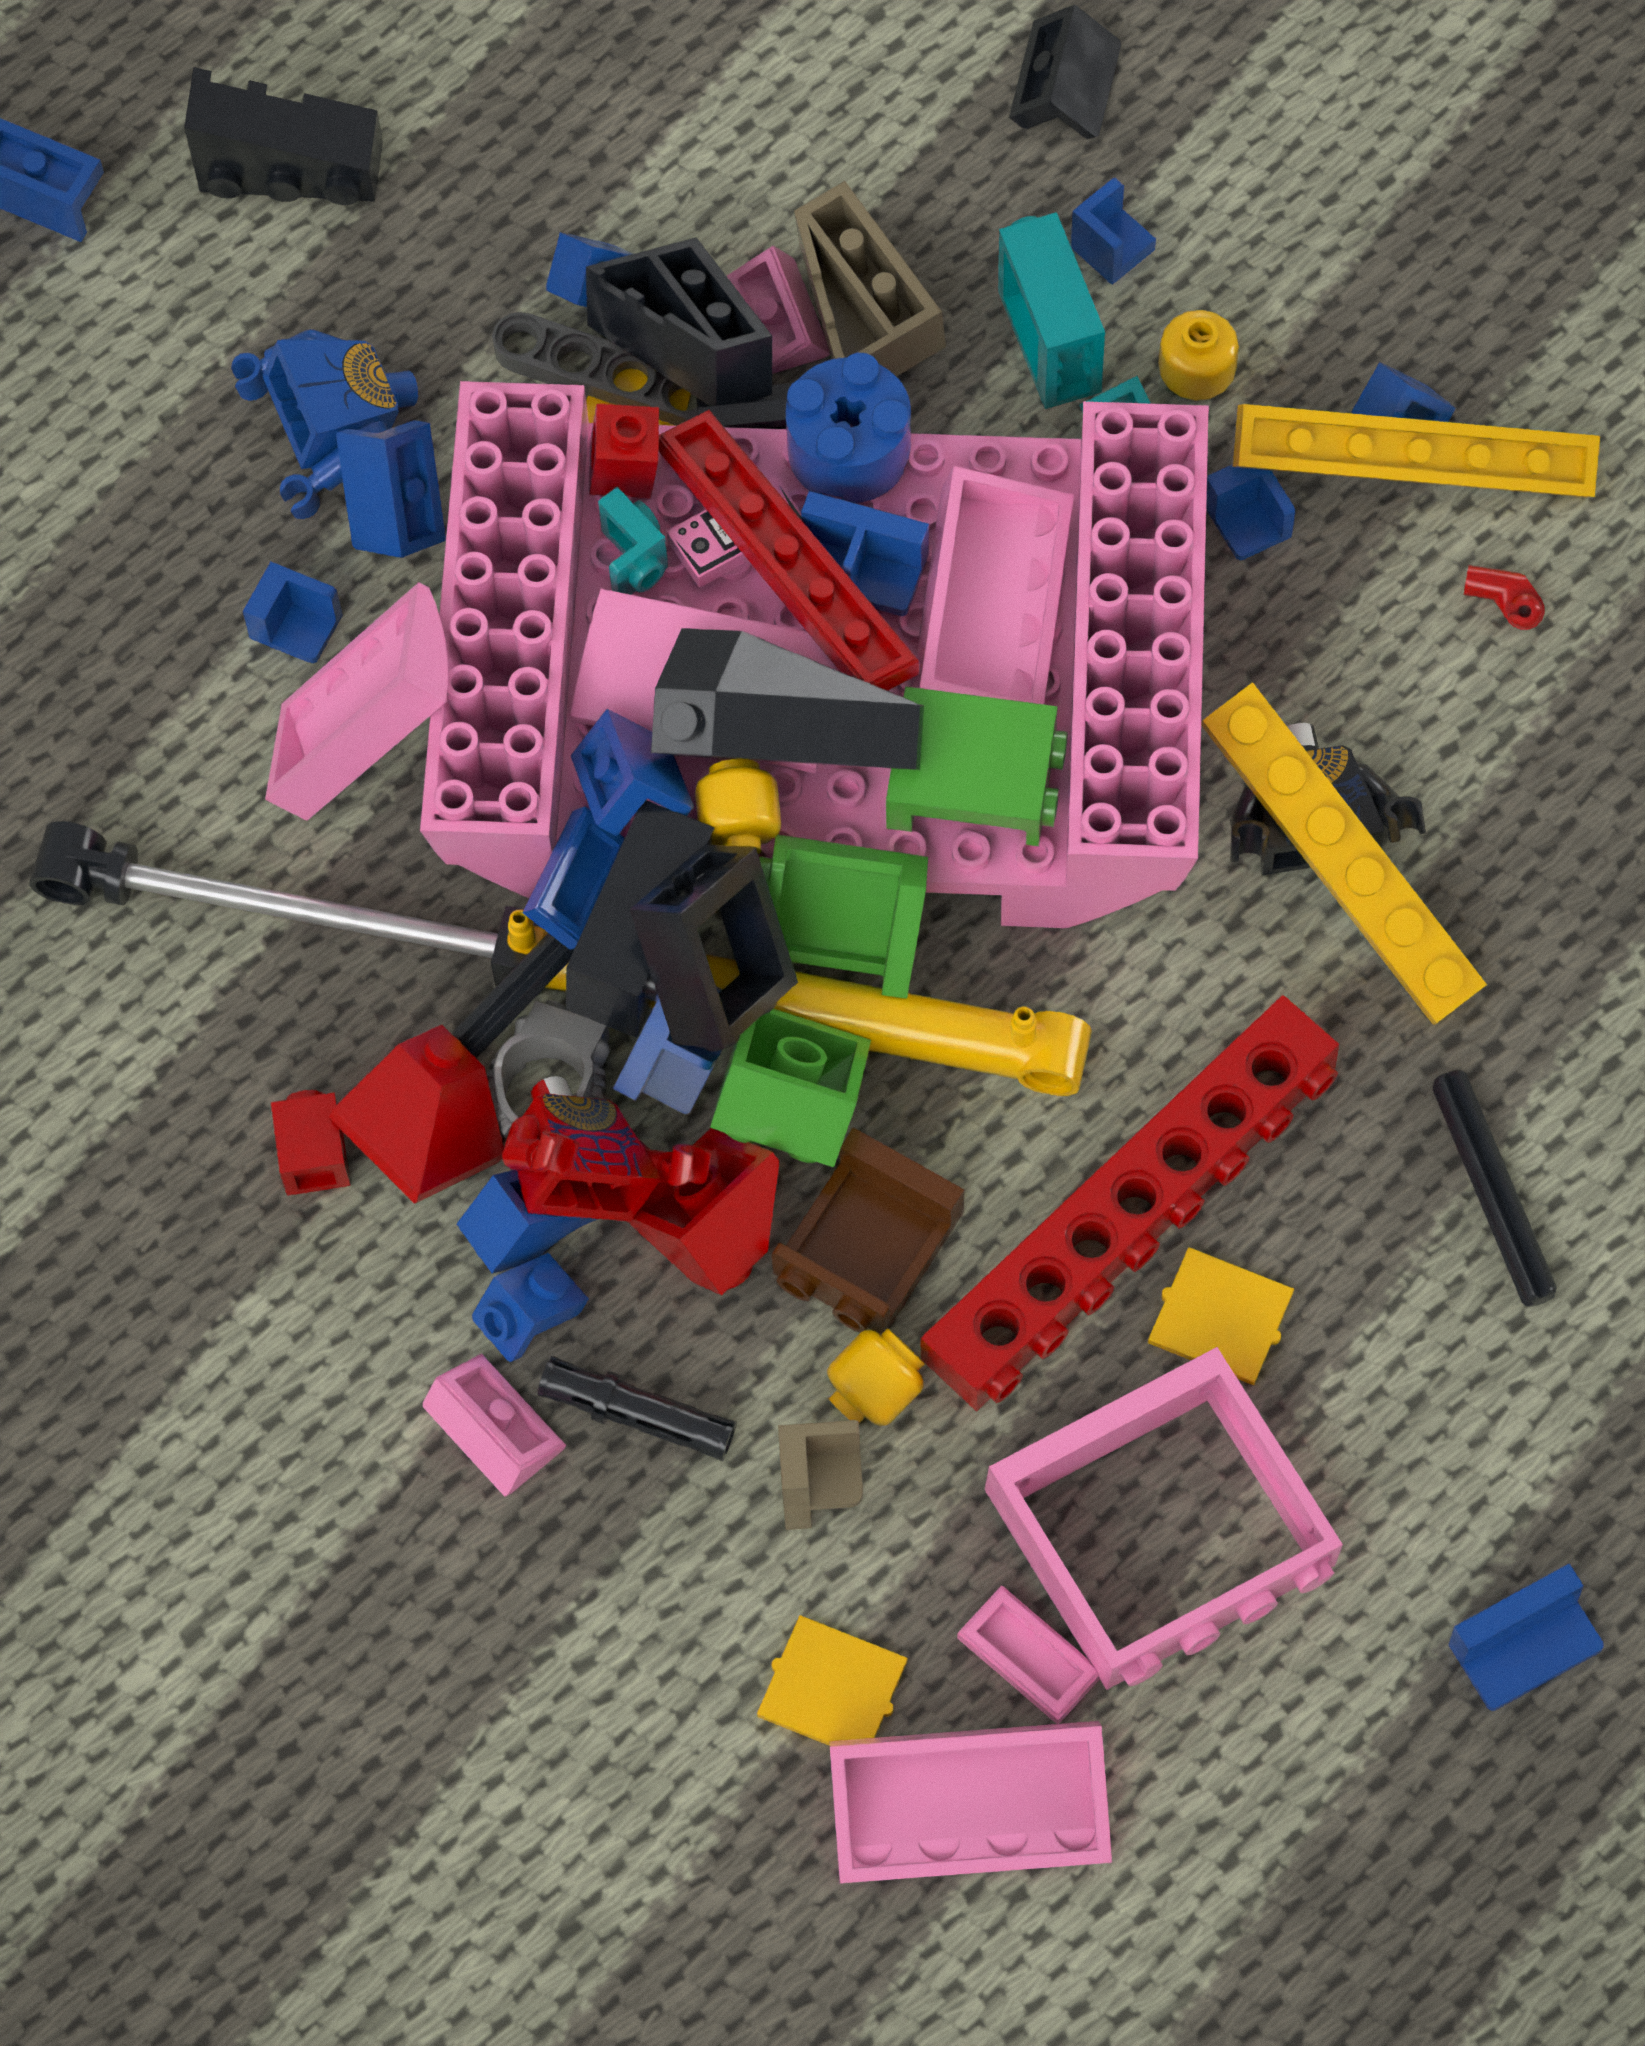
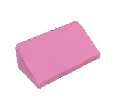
M771 246L727 275V278L772 335V374L830 355L822 327L793 257L775 246Z
M482 1353L436 1377L423 1401V1408L504 1497L513 1493L566 1447V1444Z

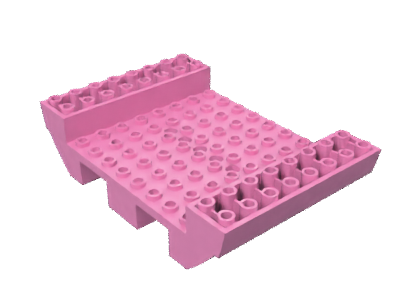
M460 381L439 612L447 650L448 690L446 703L430 716L420 832L445 864L460 865L491 882L530 898L572 811L584 806L590 810L570 755L593 726L571 722L570 713L582 655L600 588L612 591L609 566L623 553L601 531L598 500L604 496L589 495L590 437L593 423H589L584 385ZM1083 401L1082 439L911 434V451L899 482L880 497L866 502L855 503L929 524V556L908 614L906 616H898L877 610L916 657L941 490L953 466L1074 494L1044 705L1058 706L1057 730L1068 732L1063 770L1051 768L1048 787L1059 789L1054 827L1042 826L1039 847L1026 845V832L1023 830L914 816L912 832L886 829V796L891 768L819 764L817 774L756 761L760 764V769L768 771L778 784L781 828L778 835L928 857V870L925 893L1002 895L1001 926L1070 928L1137 903L1162 890L1176 891L1198 860L1209 406ZM659 425V434L675 426ZM724 427L765 477L773 473L775 474L798 509L802 511L809 490L798 481L791 469L788 459L786 429ZM658 451V467L651 499L627 497L632 503L637 500L645 503L657 518L661 528L660 532L666 539L668 568L665 569L661 579L652 588L642 593L636 591L632 595L807 632L750 562L741 565L701 588L697 586L669 545L666 531L703 512L706 508ZM822 492L823 495L842 500V497L832 496ZM912 678L889 691L903 697L905 686L911 687ZM674 756L694 805V808L687 817L697 820L695 790L698 781L709 774V768L713 764L730 759ZM636 813L620 832L622 836L626 837ZM775 838L761 845L759 857L772 858Z

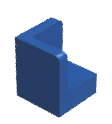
M1112 178L1072 211L1071 248L1112 285L1155 250L1156 238L1123 210L1124 185L1116 178Z
M560 232L546 283V290L576 305L587 307L586 266L633 253L613 244Z
M1379 362L1351 414L1448 422L1456 408L1426 384Z
M1232 464L1207 476L1206 511L1236 559L1244 560L1292 537L1295 508L1272 470L1233 467Z
M271 561L243 610L250 639L309 663H316L343 616L336 588Z

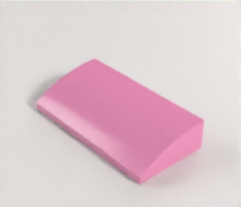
M953 466L941 490L916 658L919 660V675L912 678L911 687L1044 704L1074 494Z
M418 582L281 704L265 800L308 821L446 703L448 690L446 642L438 609L429 587Z
M600 588L582 655L570 719L571 722L594 726L605 710L609 709L652 731L655 687L682 628L748 632L774 645L806 656L837 671L839 670L808 632ZM759 761L817 774L819 764Z
M1099 1721L829 1741L840 1883L1112 1863L1102 1726Z

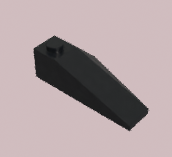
M682 628L655 687L651 753L684 757L750 759L753 761L920 770L924 705L859 678L844 674L801 654L786 650L748 632Z

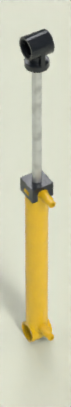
M66 821L51 822L46 826L29 883L32 890L40 896L51 901L75 906L87 904L90 901L93 888L104 890V898L107 903L124 906L130 898L132 889L488 957L492 958L491 967L495 987L548 933L522 913L524 909L511 906L505 907L499 933H493L138 864L136 845L117 842L112 852H105L107 841L101 834L84 825ZM706 954L717 987L724 989L740 975L736 960ZM567 965L545 988L566 992ZM796 971L798 983L777 1001V1005L774 1008L870 1039L869 1051L1018 1079L1019 1083L1030 1090L1056 1096H1070L1076 1094L1080 1089L1092 1033L1090 1025L1084 1020L1062 1012L1041 1011L1034 1013L1029 1007L1022 1006L1017 1008L1014 1013L911 993H908L907 999L882 995V988ZM652 1001L649 1008L653 1009L656 1002Z

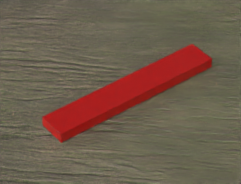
M710 410L659 434V453L840 672L888 691L919 675V660Z

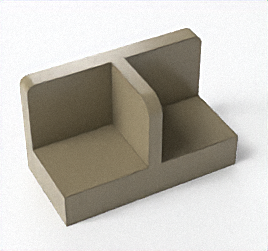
M858 1421L778 1425L786 1530L812 1528L811 1510L851 1508L860 1504L863 1499Z

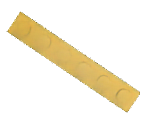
M1241 404L1237 408L1233 467L1589 498L1595 497L1600 436Z
M1253 682L1201 721L1203 729L1433 1025L1437 1024L1487 985Z

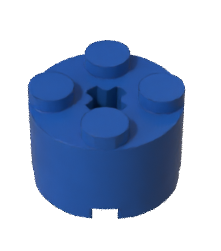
M857 352L849 355L847 358L825 361L809 369L791 384L788 389L786 403L787 449L791 469L798 481L809 491L819 494L823 492L828 495L842 497V500L852 503L866 502L880 497L899 482L911 451L910 400L900 380L891 371L880 365L873 356Z

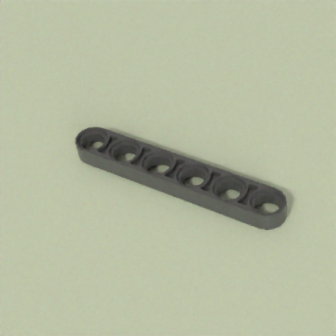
M523 312L506 315L494 327L492 339L496 359L502 367L511 372L546 384L584 385L586 397L589 395L615 405L659 407V420L676 426L698 415L697 407L693 410L682 411L673 407L669 402L672 394L682 389V387L609 340ZM519 332L529 333L537 340L533 349L523 354H515L506 350L504 342L509 336ZM572 351L584 352L592 359L587 369L577 373L563 370L559 366V361L565 354ZM626 369H638L648 378L646 384L641 389L633 392L622 391L614 384V379L618 373Z

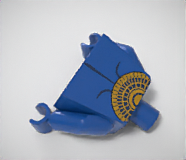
M314 329L305 330L289 339L277 340L275 346L265 350V357L260 360L254 354L241 353L234 358L231 365V370L236 379H240L236 382L235 388L242 399L248 401L257 400L269 391L301 469H312L313 474L309 477L293 474L281 482L280 495L284 501L293 498V496L300 492L307 493L305 498L295 503L291 508V513L296 519H306L313 516L320 507L318 492L323 488L331 491L343 482L336 438L338 432L353 429L380 433L391 429L399 413L398 408L415 406L418 400V386L411 371L385 374L373 345L366 341L343 340Z

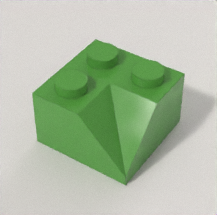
M777 1009L771 1010L759 1017L748 1027L734 1044L710 1128L725 1132L729 1137L739 1142H756L787 1152L791 1157L801 1162H819L834 1167L857 1103L871 1040Z

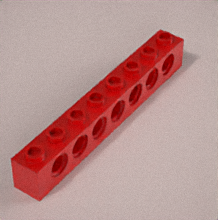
M1282 995L920 1338L921 1360L976 1412L990 1398L995 1403L1003 1401L1022 1380L1023 1374L1020 1370L1036 1354L1041 1359L1049 1357L1066 1339L1069 1333L1066 1326L1082 1310L1087 1315H1091L1108 1300L1115 1288L1111 1282L1127 1267L1133 1272L1141 1269L1158 1250L1160 1243L1156 1239L1172 1224L1180 1229L1197 1215L1204 1205L1205 1200L1201 1196L1217 1181L1223 1186L1232 1182L1247 1165L1250 1157L1246 1153L1262 1138L1267 1143H1271L1285 1131L1294 1117L1291 1110L1306 1096L1314 1101L1327 1091L1338 1075L1335 1067L1339 1043L1286 996ZM1271 1070L1282 1075L1285 1081L1279 1085L1268 1086L1260 1083L1254 1075L1261 1071ZM1227 1112L1238 1117L1241 1123L1233 1128H1221L1215 1125L1210 1120V1117L1217 1113ZM1173 1155H1186L1192 1158L1197 1165L1188 1171H1177L1170 1168L1165 1163V1160ZM1139 1197L1149 1202L1152 1208L1143 1214H1131L1125 1211L1120 1206V1203L1127 1198ZM1095 1240L1103 1244L1107 1251L1099 1257L1088 1258L1080 1255L1074 1247L1082 1241ZM1049 1283L1059 1288L1062 1294L1055 1300L1045 1302L1035 1299L1028 1291L1037 1284ZM1000 1326L1010 1329L1014 1332L1016 1338L1009 1344L999 1346L987 1342L982 1335L988 1329Z

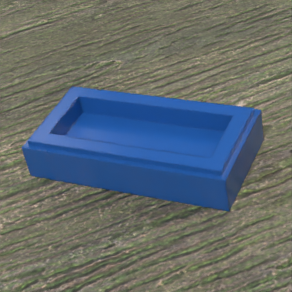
M586 806L572 811L522 913L568 949H574L625 837L620 833L618 836H615L597 827L591 810Z

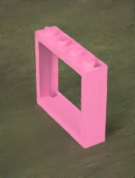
M1218 1347L989 1466L985 1485L986 1493L1084 1654L1097 1670L1106 1690L1124 1680L1128 1686H1135L1144 1682L1162 1668L1161 1660L1182 1649L1186 1655H1192L1205 1649L1219 1638V1629L1239 1618L1243 1624H1250L1262 1618L1277 1606L1276 1598L1296 1587L1300 1593H1307L1321 1586L1333 1576L1332 1567L1335 1566L1343 1546ZM1208 1401L1302 1552L1117 1651L1024 1498Z

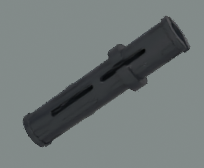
M551 1356L549 1362H547L538 1387V1396L562 1402L591 1414V1420L605 1424L607 1420L618 1424H624L643 1433L699 1451L719 1461H724L736 1431L737 1421L713 1415L668 1397L637 1388L634 1385L623 1382L622 1375L608 1371L606 1375L575 1366L555 1356Z

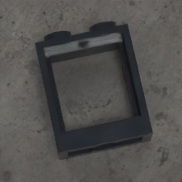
M705 844L630 908L674 1044L703 1047L707 1051H719L729 1048L740 1039V1035L759 1017L773 1010L777 1005V1001L798 983L756 848ZM718 909L720 910L740 973L720 993L717 991L697 929Z

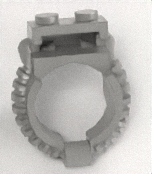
M547 1000L545 1004L535 1001L529 1015H522L516 1020L514 1036L508 1039L495 1055L497 1059H492L489 1066L490 1070L486 1074L499 1129L501 1130L500 1133L505 1139H507L512 1123L519 1118L511 1110L505 1098L506 1093L515 1075L526 1067V1062L543 1058L560 1059L574 1067L582 1077L576 1097L606 1098L604 1095L607 1090V1084L605 1083L606 1074L602 1067L610 1052L608 1026L566 1010V1006L552 1000Z

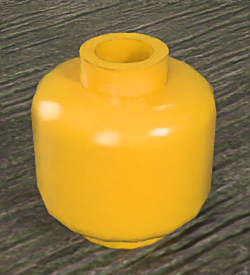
M1205 310L1186 311L1171 320L1163 330L1158 362L1160 376L1169 390L1181 398L1198 401L1211 399L1227 389L1235 376L1239 352L1237 334L1229 321L1217 313Z
M750 759L720 761L713 764L709 768V774L698 781L695 790L697 821L714 827L712 845L756 848L757 853L760 854L761 845L770 842L779 834L781 814L778 784L768 771L760 769L758 762Z
M889 1328L881 1335L876 1331L864 1330L829 1365L827 1375L837 1390L828 1399L849 1420H856L860 1423L866 1417L875 1425L887 1426L923 1390L924 1380L919 1370L925 1363Z

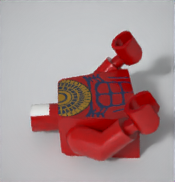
M559 1076L545 1078L532 1088L531 1098L533 1102L524 1115L512 1123L502 1152L504 1164L512 1170H517L528 1213L629 1222L632 1221L658 1183L682 1186L691 1181L697 1184H705L712 1156L711 1151L690 1144H677L673 1146L672 1152L651 1150L634 1134L616 1104L607 1099L573 1096L567 1081Z

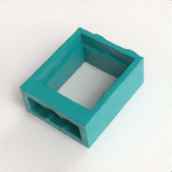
M1057 212L1042 217H1023L1013 222L1010 226L999 229L998 293L1044 408L1049 409L1102 393L1105 329Z

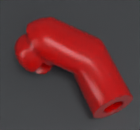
M1468 565L1463 595L1493 600L1507 621L1513 627L1520 630H1530L1542 621L1545 614V605L1525 575L1517 572Z

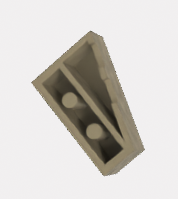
M845 181L794 210L800 249L831 360L847 358L849 355L857 352L867 353L897 377L946 347L942 311Z

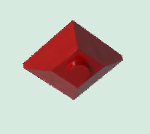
M442 1024L398 1044L332 1109L329 1118L414 1204L502 1160L504 1146L485 1067Z
M710 1128L693 1144L706 1148L712 1153L707 1182L705 1184H697L688 1181L687 1184L682 1186L658 1183L632 1221L627 1222L693 1283L722 1296L727 1290L742 1284L750 1276L753 1265L768 1252L780 1161L770 1150L749 1142L736 1141L726 1133Z

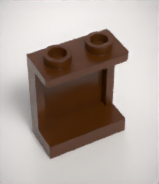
M853 1127L842 1143L840 1164L786 1246L778 1243L772 1252L773 1274L778 1276L776 1281L783 1290L799 1300L809 1301L813 1296L834 1308L832 1310L834 1317L851 1330L861 1333L869 1328L881 1335L887 1328L891 1327L963 1215L965 1189Z

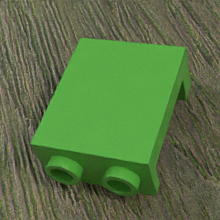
M905 686L903 697L924 705L920 770L891 769L886 796V829L912 832L914 816L1023 830L1026 832V845L1039 847L1042 826L1054 827L1057 813L1059 789L1048 787L1051 768L1063 770L1067 748L1068 732L1057 730L1058 706Z
M785 835L775 836L772 858L759 857L791 961L794 963L882 975V995L907 999L926 892L928 857Z

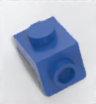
M546 1253L494 1276L474 1310L472 1319L506 1360L512 1362L523 1356L535 1335L580 1314L589 1298L549 1253Z

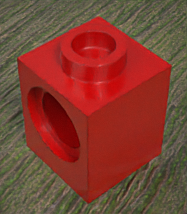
M596 404L590 437L589 495L605 496L618 487L626 496L651 499L658 467L659 407Z
M302 1090L290 1094L286 1100L271 1102L279 1172L287 1196L351 1186L344 1132L329 1118L332 1109L338 1104L335 1092L323 1094L317 1090Z

